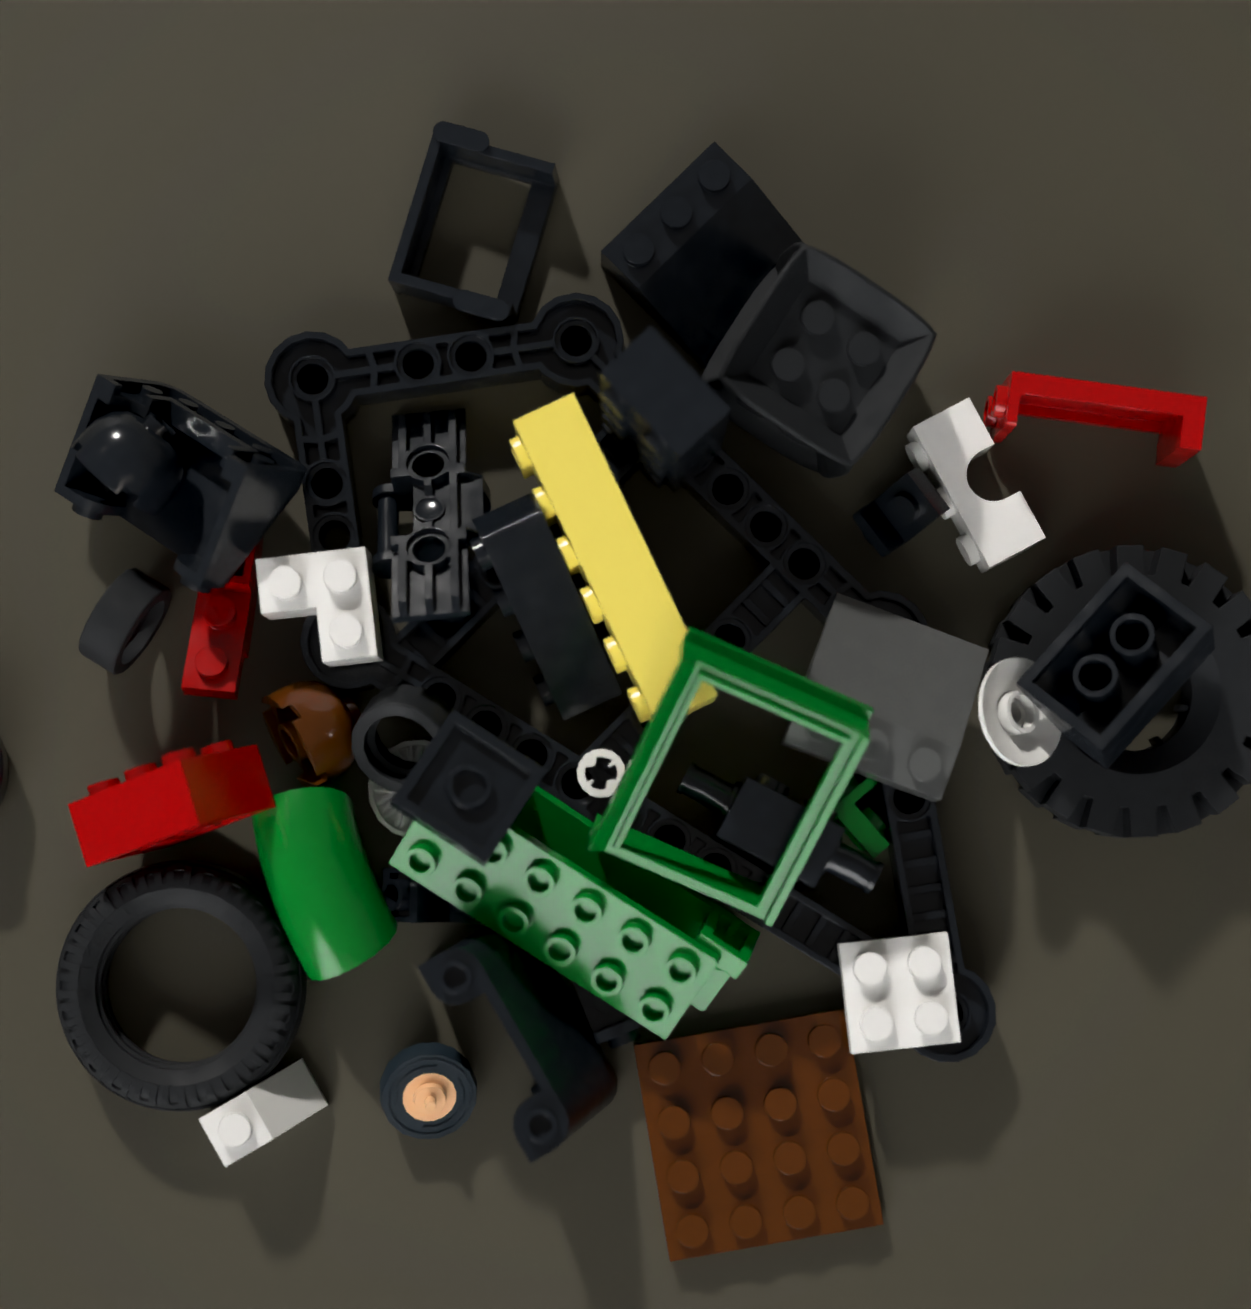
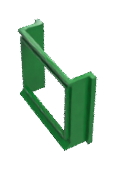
M689 626L679 647L678 663L603 816L597 814L589 830L588 836L591 838L588 851H606L761 918L764 920V924L772 927L870 742L869 719L873 714V707ZM702 681L841 742L766 886L630 828Z

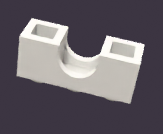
M969 397L912 427L907 434L910 443L905 445L907 455L914 468L919 466L922 472L926 471L934 488L950 509L941 517L944 520L951 517L961 535L956 538V544L969 566L976 564L982 574L1037 545L1046 538L1021 491L1003 500L989 501L977 496L970 488L967 481V468L970 461L987 453L995 443Z

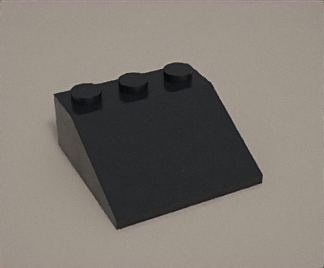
M714 141L601 250V267L705 370L709 360L741 309L765 276L776 266L779 256L793 244L803 241L754 180Z

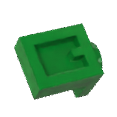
M852 775L833 810L838 813L835 823L845 828V835L861 853L874 859L890 845L882 836L888 829L871 808L865 806L860 811L854 803L878 782L867 777L859 781Z

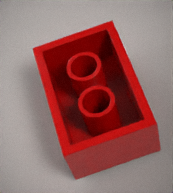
M225 740L201 748V755L196 756L194 747L185 748L161 756L163 766L157 768L154 762L124 771L125 782L120 783L119 777L87 786L89 796L68 804L86 867L164 849L276 807L257 744L234 748L232 740Z

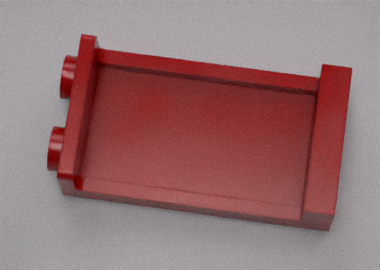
M1012 371L1001 385H996L993 396H987L983 423L985 427L991 428L990 436L994 443H1001L1017 425L1018 416L1158 434L1155 465L1177 468L1202 449L1208 397Z

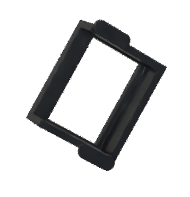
M446 121L438 122L433 128V135L388 281L396 294H406L456 308L461 312L503 322L507 325H516L560 182L555 163L489 146V137L483 131ZM454 164L531 185L497 298L419 278Z

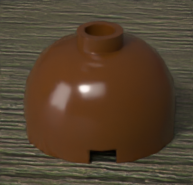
M299 681L281 687L262 697L261 703L271 705V708L262 712L270 737L285 764L291 763L294 759L305 772L296 777L303 786L323 787L336 780L349 769L355 760L351 749L352 730L361 716L357 705L350 696L345 695L341 697L333 688L318 681Z

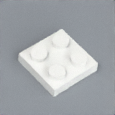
M948 932L837 943L849 1052L851 1054L961 1042Z

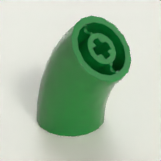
M327 787L291 789L273 795L276 807L251 816L256 848L271 900L294 953L311 980H326L339 976L373 957L394 937L398 924L381 893L369 864L360 836L352 798L343 791Z

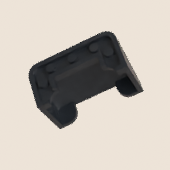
M97 374L54 491L73 503L72 510L83 517L92 520H102L103 515L122 517L178 555L173 568L181 575L180 582L184 586L197 592L210 593L212 588L225 587L298 492L307 469L294 458L181 389L152 380ZM127 411L145 419L152 412L164 420L176 432L171 442L181 454L183 474L180 486L158 516L149 515L133 506L132 504L139 497L136 494L129 495L121 491L117 495L95 477L76 457L75 454L78 450L72 449V444L97 418L111 412Z
M487 926L418 966L432 993L439 1000L447 1004L461 1005L485 993L537 1084L531 1087L533 1095L519 1105L513 1118V1130L516 1139L530 1163L556 1149L613 1101L617 1092L618 1082L615 1070L601 1045L596 1044L591 1028L558 971Z

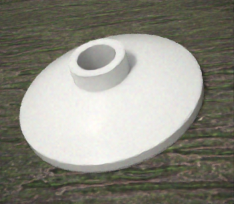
M1013 657L997 662L986 673L978 697L979 719L989 745L998 756L1012 765L1029 767L1046 761L1053 754L1059 743L1061 732L1016 684L1035 662L1022 657Z

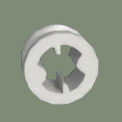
M595 749L585 754L580 760L577 768V779L581 788L590 796L597 798L610 797L614 794L624 774L625 765L621 758L613 751ZM597 758L609 759L611 762L608 768L613 766L617 768L616 780H607L606 789L593 788L591 785L594 783V779L588 782L586 780V768L595 767Z

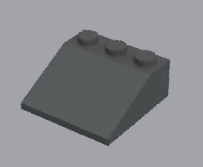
M836 593L805 678L873 707V714L869 719L870 742L854 773L934 802L941 800L957 758L989 649ZM790 719L780 745L831 763L841 742Z

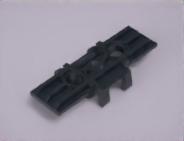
M465 408L392 415L391 483L381 484L375 487L372 492V503L378 509L377 553L372 558V572L377 577L392 579L393 623L470 615L469 546H471V541L479 538L472 520L491 511V491L482 475L467 471ZM427 463H438L443 466L441 472L432 477H421L416 474L418 468ZM399 511H413V532L410 535L399 536Z

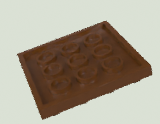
M844 1008L670 1037L666 1040L659 1039L633 1044L670 1262L884 1225L854 1054L849 1052Z

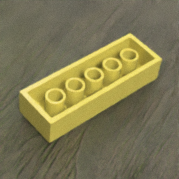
M571 393L513 420L516 437L508 441L512 448L511 452L524 479L534 475L539 487L532 490L535 499L544 514L548 526L557 524L562 534V537L556 539L559 551L570 576L580 572L586 584V587L580 589L582 602L593 625L604 622L610 637L603 640L605 643L604 648L616 673L619 674L625 670L627 671L634 687L627 690V696L639 722L643 723L651 718L678 663L679 647L687 629L574 393ZM704 681L701 682L686 715L715 701L718 694L713 685Z

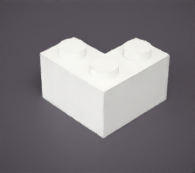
M365 546L255 559L260 608L263 616L269 620L317 615L322 662L329 667L384 661L375 579L372 572V554Z

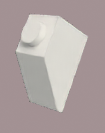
M301 1058L198 1120L222 1163L227 1167L325 1108L329 1103L304 1059Z

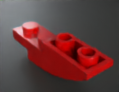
M263 537L224 588H212L210 593H197L181 683L184 695L238 699L244 658L249 656L258 594L255 559L262 558Z

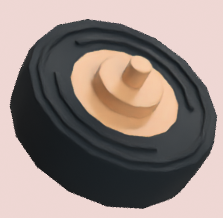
M438 1042L417 1043L401 1050L388 1062L380 1079V1103L389 1123L402 1134L417 1139H438L455 1132L469 1119L477 1101V1081L469 1061L455 1048Z

